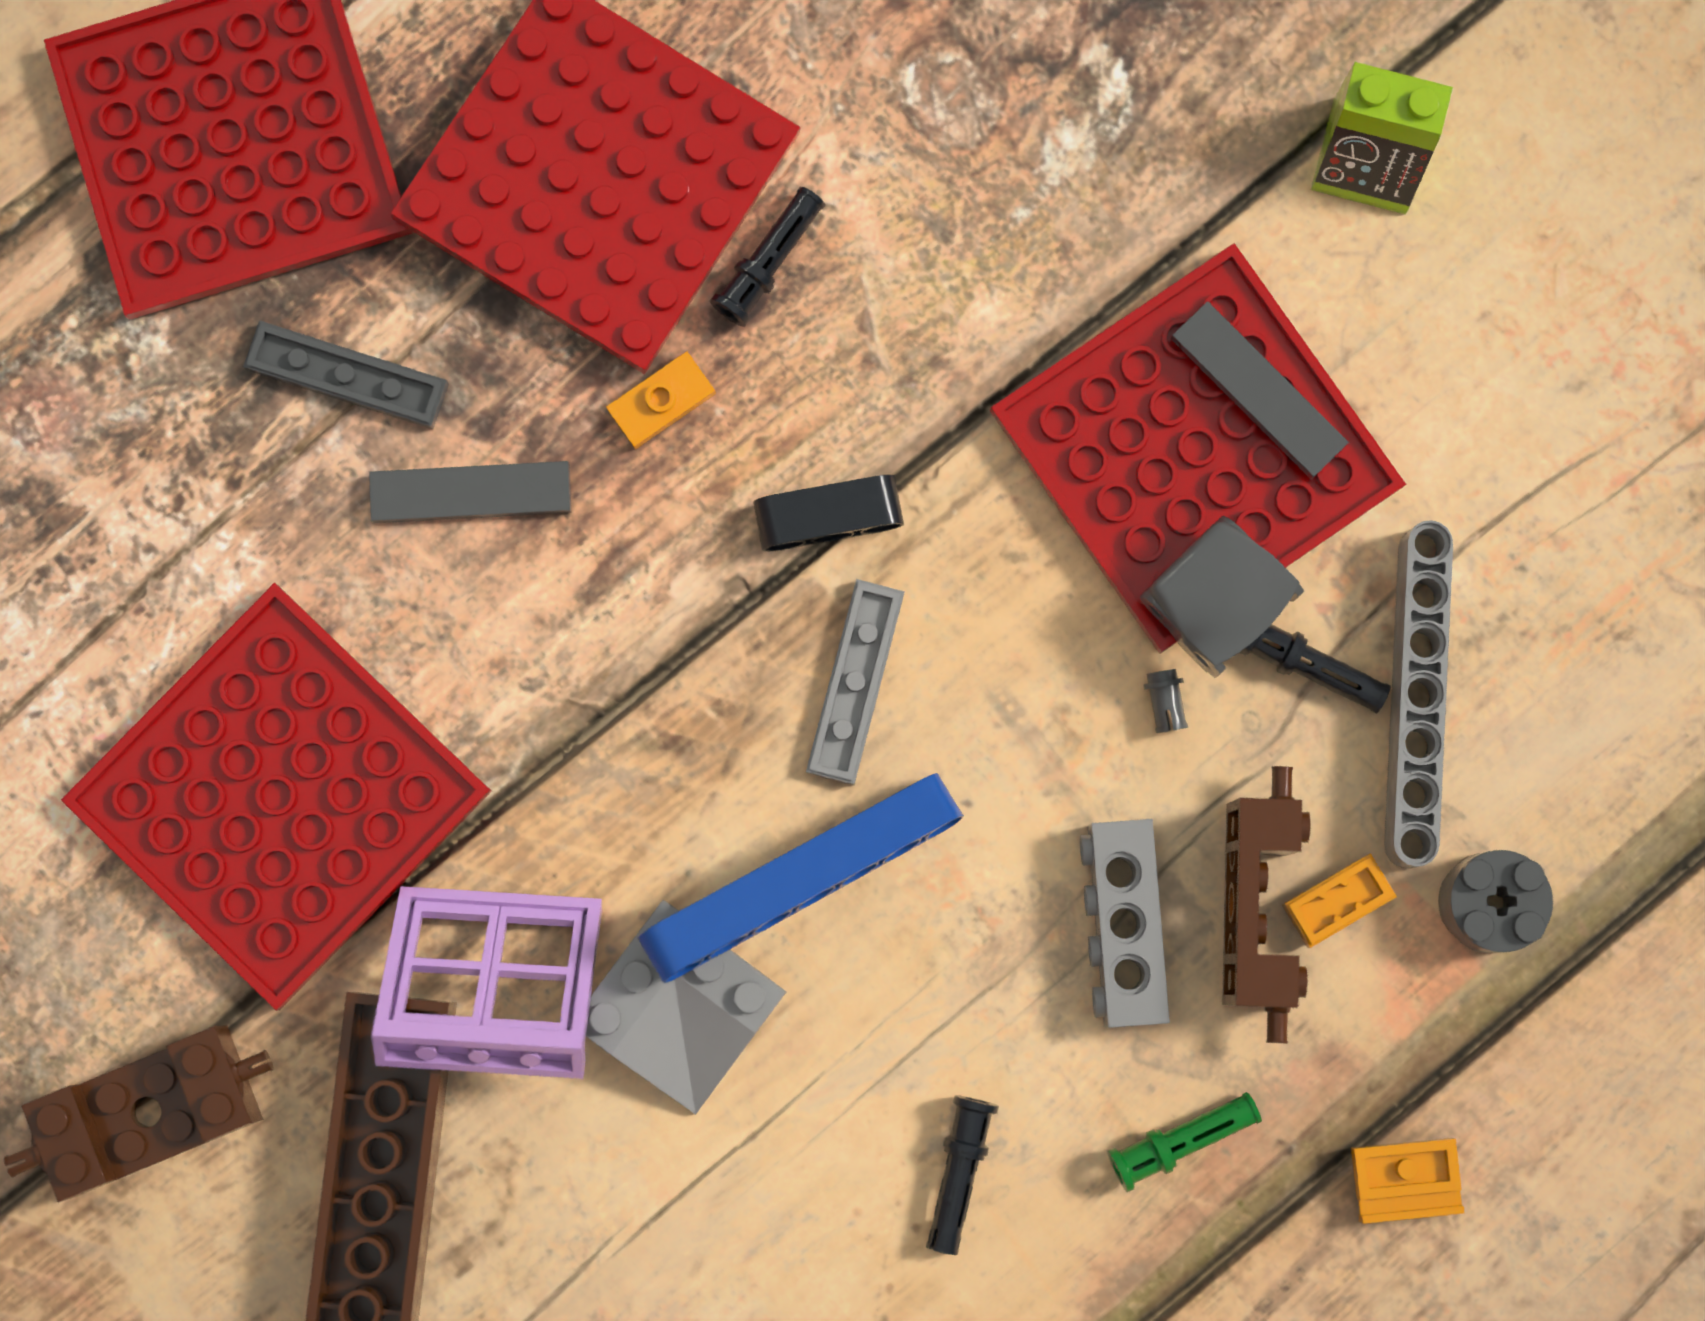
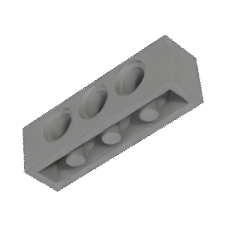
M1153 819L1091 823L1087 826L1088 835H1080V853L1082 865H1091L1092 885L1084 886V902L1086 915L1095 916L1096 936H1088L1090 966H1099L1101 986L1092 988L1095 1018L1103 1017L1104 1027L1108 1028L1170 1023ZM1113 859H1122L1131 867L1132 878L1129 884L1123 888L1115 887L1107 880L1106 867ZM1118 909L1128 910L1136 920L1134 933L1125 939L1116 936L1110 928L1111 916ZM1125 959L1133 961L1140 969V980L1131 989L1121 988L1114 978L1117 964Z

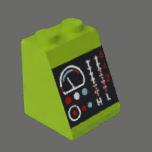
M1354 62L1334 97L1311 190L1406 214L1442 134L1453 87Z

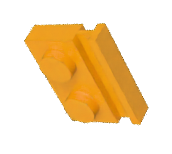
M1455 1138L1351 1148L1360 1223L1366 1224L1465 1214L1460 1190H1462Z

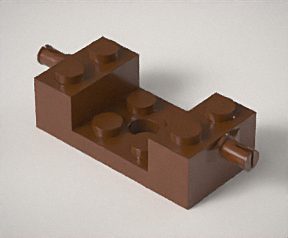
M1272 766V792L1269 799L1238 798L1227 803L1222 1005L1265 1007V1012H1267L1266 1043L1288 1044V1013H1290L1291 1008H1299V997H1306L1308 974L1305 966H1299V956L1258 954V944H1265L1267 939L1266 913H1259V893L1267 892L1268 864L1267 862H1260V855L1287 856L1301 852L1302 843L1309 842L1311 822L1309 812H1302V800H1294V797H1292L1293 767Z
M214 1026L167 1045L165 1050L82 1084L67 1086L21 1105L32 1133V1147L10 1156H5V1166L24 1159L26 1160L7 1169V1172L13 1178L20 1173L40 1166L49 1178L57 1202H61L264 1120L249 1079L274 1070L272 1061L252 1068L253 1065L270 1059V1056L266 1050H263L261 1053L240 1060L228 1026ZM144 1097L154 1098L161 1107V1117L151 1127L141 1124L136 1117V1106Z

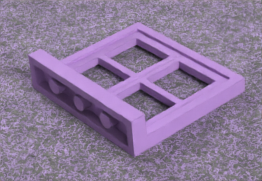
M400 886L372 1031L376 1066L583 1079L585 1069V1037L602 916V899ZM422 918L488 922L482 961L416 957ZM507 923L573 927L568 967L501 963ZM424 972L479 976L473 1016L405 1013L412 973ZM499 977L566 981L560 1022L492 1018Z

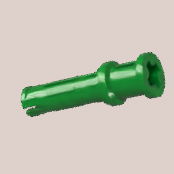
M1245 1092L1242 1096L1200 1114L1164 1133L1159 1129L1156 1131L1152 1129L1146 1132L1145 1139L1120 1151L1112 1148L1107 1151V1154L1122 1187L1128 1193L1134 1190L1135 1183L1160 1171L1165 1174L1172 1172L1173 1168L1177 1166V1160L1255 1123L1258 1124L1262 1122L1253 1098L1248 1092Z

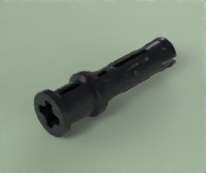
M799 187L797 194L770 228V231L749 259L743 258L742 261L739 260L734 266L735 275L720 295H713L710 299L711 305L728 320L745 327L750 321L749 312L763 293L769 294L774 288L773 283L775 280L773 275L796 246L820 210L825 207V202L808 188Z
M1273 624L1249 646L1239 652L1245 656L1252 653L1276 665L1277 672L1283 675H1290L1294 671L1326 687L1330 691L1370 709L1376 714L1384 705L1391 689L1389 684H1384L1348 664L1307 645L1308 640L1304 638V634L1298 631L1291 634ZM1266 638L1280 645L1281 648L1277 649L1263 642L1262 639ZM1301 656L1310 660L1311 664L1301 661ZM1326 668L1358 684V687L1355 688L1321 671V669Z
M954 1095L953 1103L957 1106L951 1135L945 1137L943 1146H945L944 1151L948 1153L932 1227L926 1243V1248L949 1255H958L962 1229L969 1207L979 1160L983 1161L989 1152L985 1142L991 1116L997 1114L999 1109L998 1105L991 1102Z

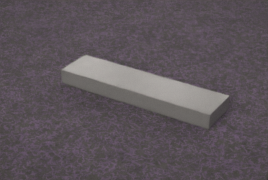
M856 579L806 773L855 785L905 591Z

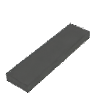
M1208 301L1172 335L1171 340L1310 479L1321 471L1349 443Z
M260 320L243 365L248 371L430 429H434L449 385L445 379Z
M568 461L369 472L371 521L373 523L572 513L570 464Z

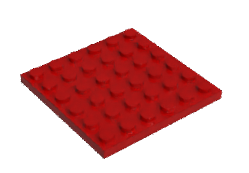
M173 0L44 39L125 317L129 320L413 234L411 230L399 224L391 217V212L402 195L342 0Z
M532 0L392 210L391 217L399 224L645 375L800 134L801 127L595 0Z
M1235 243L990 408L993 417L1159 654L1173 646L1177 641L1169 630L1146 608L1140 596L1221 516H1226L1235 522L1256 544L1272 554L1286 568L1407 485ZM1207 301L1349 442L1312 479L1171 340L1172 335Z
M274 582L91 768L61 801L258 994L278 1011L289 1002L492 790Z

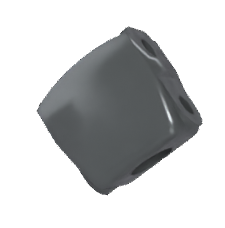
M1221 516L1140 596V599L1146 608L1169 630L1180 647L1206 673L1208 672L1211 676L1217 678L1226 669L1223 662L1232 658L1255 641L1276 620L1289 601H1295L1304 592V589L1299 584L1300 582L1272 554L1256 544L1231 519Z

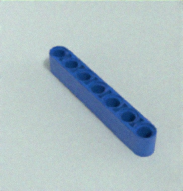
M934 773L658 922L639 935L638 940L663 983H669L939 835L958 823L964 815L939 774Z

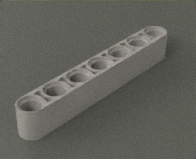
M1433 520L1423 521L1410 529L1400 540L1398 548L1384 846L1389 860L1396 866L1405 869L1425 866L1432 862L1438 854L1440 845L1453 539L1446 526ZM1417 535H1426L1433 539L1436 544L1434 558L1423 557L1418 553L1415 548ZM1415 584H1424L1432 590L1434 602L1430 608L1421 607L1415 602L1412 594ZM1413 633H1421L1429 638L1432 646L1429 657H1419L1413 652L1410 646V639ZM1412 682L1421 683L1427 688L1430 698L1425 708L1415 706L1408 698V688ZM1412 731L1420 733L1427 742V751L1422 758L1412 756L1406 749V737ZM1409 781L1418 783L1424 790V803L1418 809L1409 806L1403 797L1404 786ZM1407 831L1414 832L1422 841V852L1416 859L1407 857L1401 849V839Z

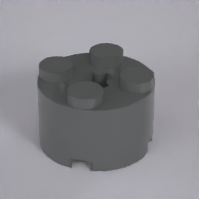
M1493 850L1473 854L1460 861L1443 880L1439 891L1438 904L1443 923L1460 943L1478 952L1501 953L1523 949L1543 936L1552 915L1553 894L1550 883L1540 864L1517 852ZM1493 895L1502 897L1503 907L1496 910V907L1488 906L1487 897Z

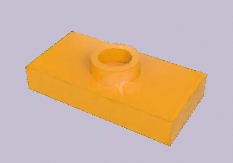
M686 351L606 406V409L636 450L716 395V391L691 355Z
M1369 853L1285 902L1282 906L1307 948H1312L1397 896L1372 854Z

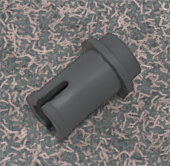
M1171 669L1147 674L1148 684H1144V690H1150L1156 733L1171 730L1168 710L1171 713L1173 730L1188 728L1179 683H1184L1183 678H1178L1177 670Z

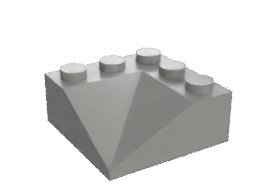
M662 900L591 995L586 1037L688 1110L697 1114L787 991L731 949L685 975L664 984L638 940L639 935L679 912L667 901Z

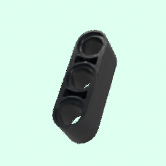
M894 475L872 476L773 494L753 501L762 551L767 552L879 533L904 525Z

